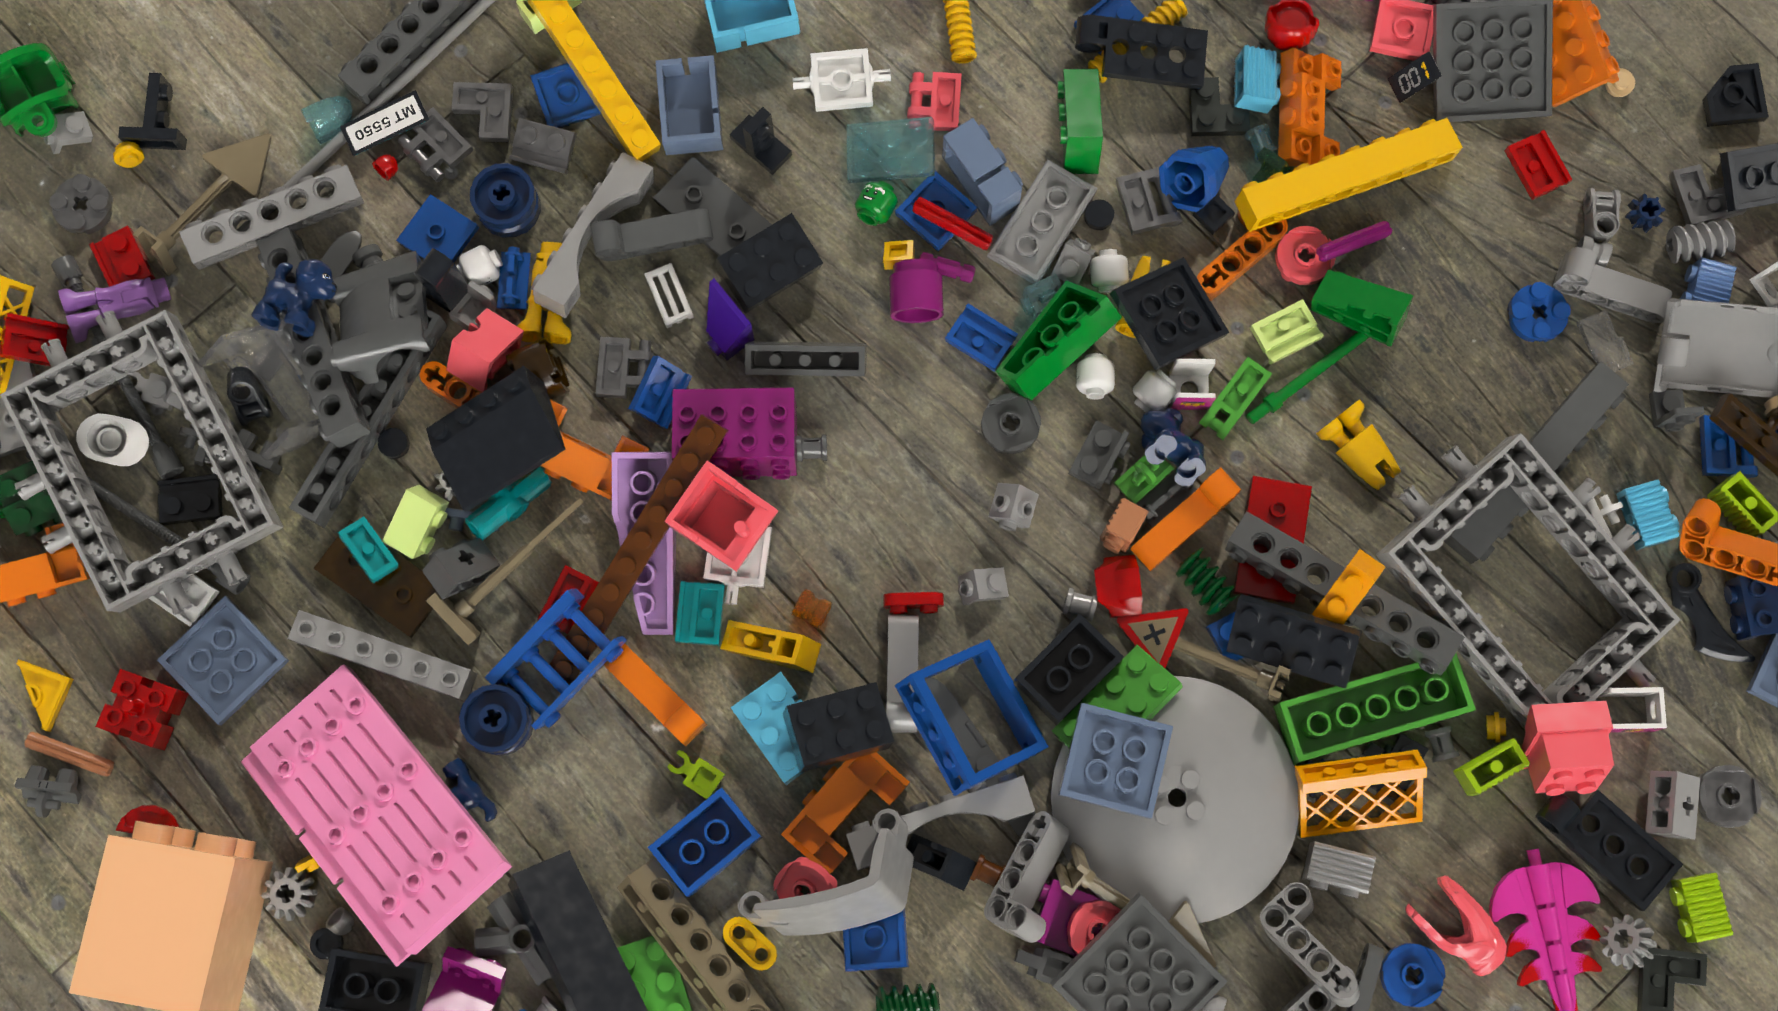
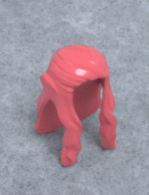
M1448 876L1438 877L1437 882L1459 910L1464 934L1461 936H1448L1438 933L1410 904L1405 908L1406 914L1439 948L1448 954L1464 959L1474 974L1485 976L1492 973L1503 963L1507 950L1506 942L1500 930L1494 925L1491 917L1462 886Z

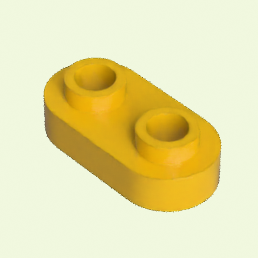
M734 917L727 921L723 928L725 942L753 969L763 971L771 968L777 959L775 945L748 919ZM738 926L743 927L745 930V935L741 939H737L734 936V929ZM760 948H764L768 953L767 958L763 961L758 960L756 957V952Z

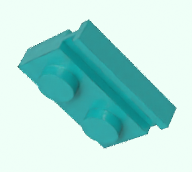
M681 581L675 632L676 643L720 646L725 596L724 584Z

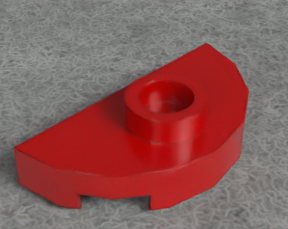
M142 805L130 810L123 816L115 831L133 833L135 821L179 827L176 817L167 809L157 805Z

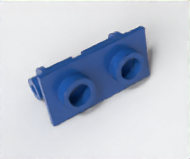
M508 247L507 252H501L503 265L500 266L497 309L527 310L531 253L520 252L518 247Z

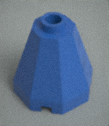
M1215 146L1178 150L1159 167L1161 191L1166 196L1168 194L1172 196L1174 200L1171 203L1176 208L1198 212L1217 195L1229 169V158L1221 147Z

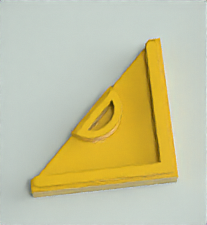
M18 659L16 664L20 667L26 682L25 687L42 723L41 728L51 732L74 679Z

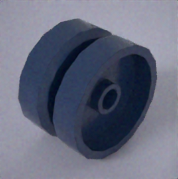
M494 164L483 169L475 177L470 188V202L482 225L494 235L503 238L520 236L528 232L536 224L541 213V200L529 175L520 167L512 164Z
M493 684L482 686L468 696L462 704L459 722L461 732L468 743L485 753L502 756L512 754L526 744L532 735L533 727L531 725L534 723L532 708L521 695L509 687ZM497 716H502V718L497 720L498 725L495 726L494 719Z

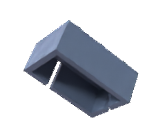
M714 55L688 57L691 75H685L682 58L656 60L661 135L666 156L723 150L717 70Z
M974 118L943 136L942 158L973 203L978 207L986 222L991 226L1016 210L1020 203L1023 183L1015 171L1011 172L1008 167H1005L1004 164L1007 160L1003 152L998 147L994 148L990 143V135L984 125H978Z

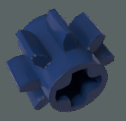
M1643 194L1638 201L1633 199L1627 205L1632 211L1628 212L1625 218L1630 220L1632 229L1643 228V231L1647 233L1652 228V225L1658 227L1663 222L1659 215L1666 209L1661 207L1658 197L1647 198V195Z

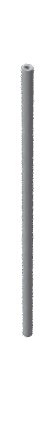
M496 0L477 1L354 119L387 104ZM342 130L282 187L289 188L296 185L299 179L312 175L347 142ZM270 209V210H268V211L266 212V214H265V219H266L275 209ZM246 220L237 231L244 232L248 230L251 221Z

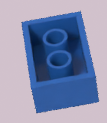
M721 787L648 848L685 896L691 897L763 837L728 793Z

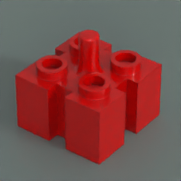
M120 669L110 691L117 694L113 705L105 703L95 727L165 751L174 727L168 725L172 714L180 716L189 694Z

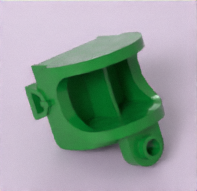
M32 43L0 54V122L4 127L11 124L15 133L20 137L24 136L23 131L26 129L38 137L49 136L57 128L58 121L55 114L71 106L76 109L79 108L77 101L70 91L73 89L72 85L76 84L64 62H59L47 45ZM44 120L43 125L37 127V123Z

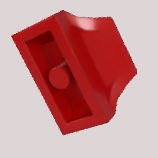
M1135 555L1103 558V564L1094 569L1097 602L1109 610L1110 618L1142 614L1141 580Z

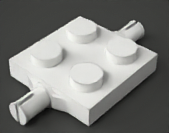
M868 48L810 53L812 66L809 73L810 76L792 77L794 90L811 88V92L815 97L816 112L873 107L872 90L874 82L891 81L890 69L873 71L869 63Z
M767 527L737 572L707 552L703 579L705 581L720 582L727 586L725 604L730 605L731 601L732 605H737L739 588L746 586L764 588L772 527Z

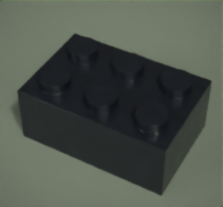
M791 213L717 257L714 264L746 314L820 269L823 261L795 216Z
M1079 614L1013 682L1057 726L1124 656Z
M877 682L787 705L783 712V718L799 773L889 749L894 743Z
M331 948L318 1011H422L433 963L405 959L396 967L387 955L345 948Z

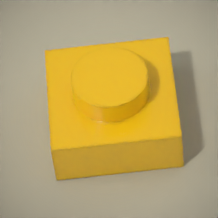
M914 240L884 242V269L891 270L894 264L899 261L914 259Z

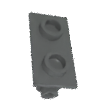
M1176 470L1137 503L1138 506L1148 511L1145 521L1152 528L1197 490L1193 484L1190 486L1177 484L1174 478Z

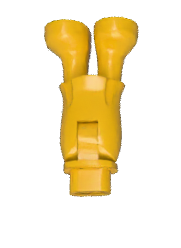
M541 243L540 253L536 254V261L532 269L531 286L535 277L538 274L542 275L547 268V261L554 250L558 251L562 243ZM531 289L527 300L528 310L525 319L517 325V327L524 330L522 341L532 343L542 339L541 317L542 310L548 311L544 325V337H547L553 344H569L572 336L571 329L564 324L563 317L534 302L533 290Z

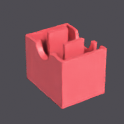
M488 308L476 317L475 322L479 327L471 322L468 331L463 329L452 339L446 367L448 372L481 392L487 389V379L492 380L495 373L507 363L506 355L520 348L524 330Z

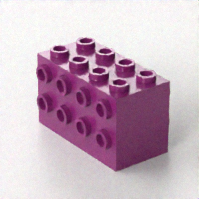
M794 388L673 389L672 461L700 415L704 414L729 430L710 463L731 477H742L745 480L760 479V476H772V478L777 480L789 479L790 476H797V405Z

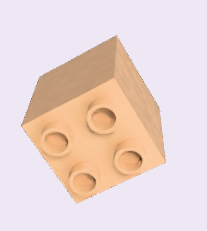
M135 821L132 838L108 835L69 993L162 1011H239L264 904V898L261 895L267 891L265 882L270 878L273 862L253 859L257 843L255 841L198 832L195 848H193L195 830Z

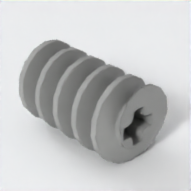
M1728 220L1710 221L1707 224H1687L1684 227L1674 226L1666 235V250L1669 260L1673 264L1677 263L1679 258L1683 262H1688L1691 255L1696 261L1702 255L1706 259H1712L1714 252L1717 257L1722 258L1725 256L1726 249L1729 252H1733L1736 245L1735 231L1732 223Z

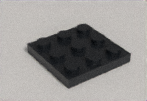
M1184 257L1126 283L1110 293L1155 370L1225 337L1229 333Z

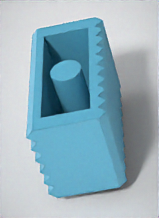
M1245 45L1235 59L1234 107L1268 114L1271 108L1277 105L1280 100L1281 93L1280 88L1277 87V79L1280 76L1281 64L1277 63L1276 51Z
M1659 480L1629 487L1616 494L1618 501L1623 505L1621 510L1626 523L1636 529L1632 534L1634 535L1636 532H1639L1641 536L1634 543L1636 550L1668 542L1679 537V521L1674 514H1671L1668 504V491L1664 486L1660 485Z

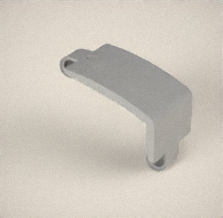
M1670 298L1667 302L1661 335L1654 391L1663 392L1670 388L1769 398L1777 396L1778 308Z
M883 809L876 814L874 820H872V826L878 833V837L873 849L870 871L867 877L833 889L769 901L760 892L749 891L741 897L738 903L739 913L754 925L773 927L784 936L815 935L842 931L900 913L907 904L914 856L906 848L908 835L906 822L893 809ZM896 821L895 826L891 830L886 828L888 823Z

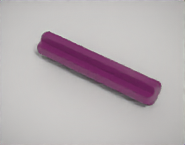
M1388 221L1379 222L1321 245L1316 249V254L1322 262L1331 260L1387 238L1392 234V228Z

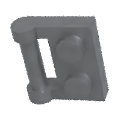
M1159 167L1116 178L1117 189L1131 235L1162 227L1176 226L1182 222L1180 212H1176L1175 206L1171 203L1173 201L1170 194L1166 196L1161 191ZM1150 181L1156 183L1165 215L1158 216L1148 183Z

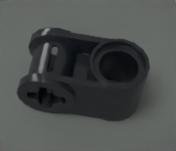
M241 366L231 369L227 374V396L235 409L243 427L247 426L250 421L264 416L267 418L273 417L270 402L266 394L262 392L253 372ZM238 384H243V385H246V386H245V387H237L236 385H238Z

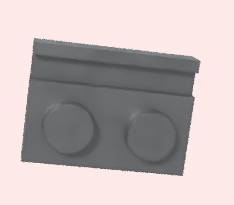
M519 118L512 144V154L509 159L567 174L577 133Z

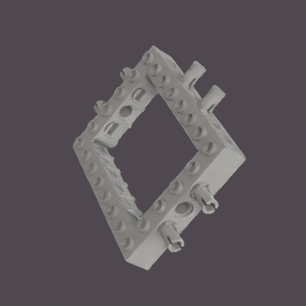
M163 310L123 331L115 316V312L106 311L103 313L105 318L102 315H98L95 318L106 338L105 341L68 359L60 339L49 340L50 346L47 343H43L41 349L44 351L52 368L0 394L38 473L15 483V489H21L17 493L23 500H28L30 497L47 489L64 526L48 535L42 536L41 541L42 543H48L44 547L50 554L71 543L74 544L106 611L121 613L163 591L173 610V614L177 615L185 612L184 608L188 610L192 607L181 585L184 579L214 563H219L229 586L240 583L239 579L244 581L247 579V575L244 573L235 555L237 551L280 530L284 526L178 317L167 310ZM157 360L158 365L164 368L172 384V387H170L172 393L178 396L186 412L184 414L186 420L192 423L200 439L197 441L199 446L205 449L213 465L211 467L212 472L218 475L226 491L224 495L226 500L232 503L238 517L222 516L216 519L217 523L199 532L193 531L189 533L188 538L170 547L164 546L160 548L161 552L144 561L137 560L130 564L55 412Z
M1520 433L1506 437L1474 466L1457 445L1447 451L1448 454H1443L1441 458L1459 478L1432 505L1426 502L1414 485L1408 486L1403 490L1404 493L1401 492L1397 496L1415 516L1414 521L1380 550L1376 556L1426 615L1465 637L1457 651L1524 729L1531 705L1597 701L1596 698L1624 672L1637 685V688L1649 687L1651 684L1648 681L1651 683L1655 681L1656 677L1649 672L1639 658L1680 621V618L1624 554L1632 544L1641 538L1639 532L1633 535L1632 533L1636 529L1626 524L1613 538H1610L1584 507L1601 492L1599 486L1592 488L1596 484L1595 481L1586 478L1580 486L1571 492ZM1508 486L1515 491L1622 617L1619 622L1543 692L1541 691L1543 687L1540 684H1536L1523 670L1521 661L1515 660L1501 644L1503 640L1499 636L1495 637L1481 619L1483 617L1480 613H1475L1461 597L1462 592L1459 589L1455 590L1441 574L1442 569L1439 566H1435L1424 554L1425 552L1439 549L1443 545V541L1455 529L1466 525L1464 522L1476 510L1486 507L1488 500L1500 489L1507 488Z

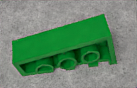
M1066 280L995 372L1012 392L1033 400L1115 325L1122 316L1106 295Z

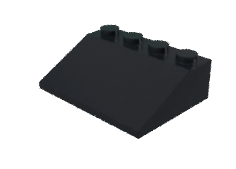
M525 366L517 369L426 428L432 452L465 512L566 450L545 383Z

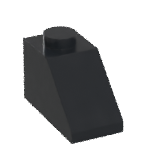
M912 834L906 847L914 856L912 868L965 891L977 862L950 848Z

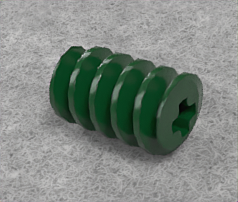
M1201 547L1179 564L1180 567L1176 575L1178 578L1187 575L1183 584L1185 587L1195 585L1191 594L1193 597L1203 594L1199 604L1201 606L1211 604L1206 613L1213 615L1227 607L1240 594L1233 597L1230 596L1234 586H1222L1227 577L1225 575L1215 577L1219 567H1207L1212 558L1208 556L1201 559L1199 556L1204 550Z
M929 983L926 992L923 991L921 984H916L914 993H911L908 985H904L901 994L898 993L894 985L891 986L889 995H886L883 986H880L875 996L876 1011H940L939 993L936 991L933 983Z

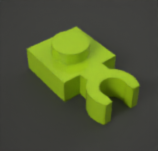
M678 750L677 754L684 759L683 766L676 768L669 764L667 766L668 769L674 774L687 775L683 784L705 799H708L714 794L726 774L700 757L693 764L687 753Z

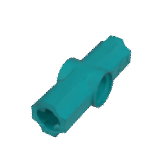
M537 467L491 496L485 504L465 519V523L470 531L483 541L505 522H512L519 518L526 511L530 502L551 487L552 482L548 475L543 472L544 470L541 467Z

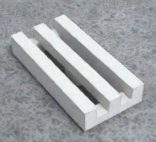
M672 263L644 273L666 328L672 327L674 323H682L684 319L694 318ZM669 272L685 310L684 312L679 313L663 273ZM658 276L674 316L668 317L653 277Z

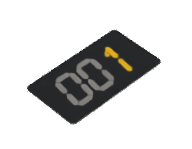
M1427 52L1389 77L1388 81L1399 103H1402L1440 78L1442 74L1431 52Z

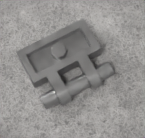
M432 107L426 112L429 120L413 128L418 135L411 140L404 134L398 139V143L404 148L403 152L410 159L414 158L419 163L421 171L426 176H431L436 182H440L445 177V174L439 169L443 162L453 169L474 150ZM426 144L435 151L430 157L422 151Z
M600 337L595 392L597 397L626 399L627 387L636 388L637 391L654 354L651 352V341L640 340L639 350H631L630 338ZM630 362H638L637 376H628Z

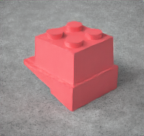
M706 461L665 519V522L669 527L737 572L779 511L721 469Z
M1607 701L1537 704L1530 706L1525 724L1526 733L1521 749L1530 762L1529 767L1524 769L1529 770L1535 793H1546L1549 796H1556L1567 791H1577L1579 794H1589L1598 789L1614 766L1609 733L1613 729Z

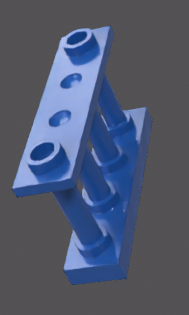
M577 588L567 590L484 677L491 685L502 683L507 685L509 683L540 715L531 725L535 730L544 726L550 728L562 716L559 711L607 661L612 663L622 654L624 650L621 646L627 641L624 636L610 641L580 611L581 606L579 603L584 596ZM564 618L567 620L571 618L602 650L591 663L559 632L560 628L558 625ZM544 640H550L582 672L570 685L539 654L540 650L537 647ZM524 661L526 663L530 662L561 694L550 706L518 675L519 671L517 668Z

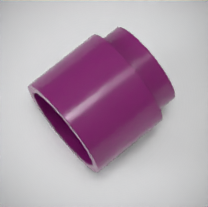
M908 259L895 263L893 266L894 273L889 277L890 317L895 321L904 323H924L942 318L944 315L942 274L938 272L937 263L927 259Z

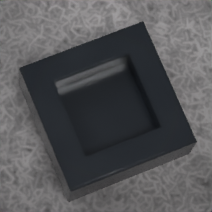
M1218 195L1201 210L1193 212V216L1212 235L1235 214Z

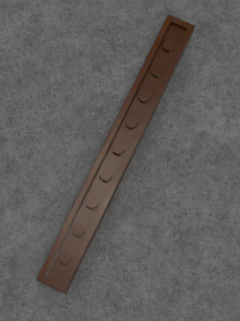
M704 414L700 415L581 611L604 635L670 527L665 522V519L705 462L711 461L729 431ZM574 623L566 639L589 661L597 645ZM558 649L549 665L570 685L581 674V671Z

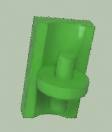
M1144 455L1118 478L1114 485L1129 501L1137 504L1175 468L1166 460L1160 464H1151Z

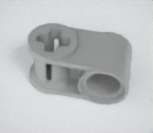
M1587 188L1583 199L1584 235L1593 238L1594 242L1607 243L1619 230V208L1621 203L1619 190L1602 192L1595 191L1594 188ZM1597 225L1602 226L1606 233L1600 231Z

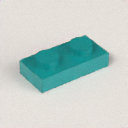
M365 516L338 532V536L372 583L399 568L398 562Z

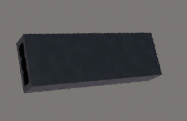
M570 850L512 874L508 883L510 891L567 1010L648 1011Z

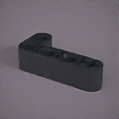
M434 248L431 249L414 272L426 290V298L449 313L468 293V284L455 263Z

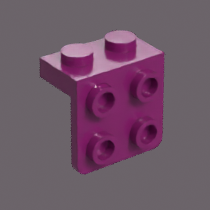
M1050 880L1049 885L1044 884L1038 901L1042 902L1038 915L1045 919L1046 930L1037 942L1076 957V953L1069 947L1067 942L1069 918L1082 902L1102 899L1077 889L1071 896L1061 889L1058 880ZM1098 923L1097 927L1092 928L1091 933L1094 934V937L1099 933L1102 923Z
M448 946L442 959V971L422 1011H493L505 986L507 968L502 967L495 960L478 958L467 949H455Z

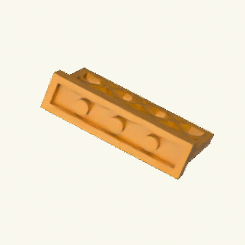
M1418 750L1295 766V777L1298 782V833L1301 838L1422 822L1423 778H1427V766ZM1414 779V783L1406 791L1397 786L1402 781ZM1385 784L1375 795L1367 791L1371 785ZM1354 788L1345 799L1336 794L1340 789ZM1393 790L1400 797L1389 806L1382 800ZM1323 792L1324 794L1314 804L1306 799V794ZM1360 795H1364L1369 801L1360 810L1351 805ZM1330 799H1333L1339 805L1329 814L1320 809ZM1407 801L1414 805V812L1403 814L1397 812ZM1376 805L1385 810L1378 817L1370 818L1367 816ZM1346 809L1354 814L1348 821L1339 822L1336 819ZM1315 813L1324 818L1318 825L1307 826V821Z

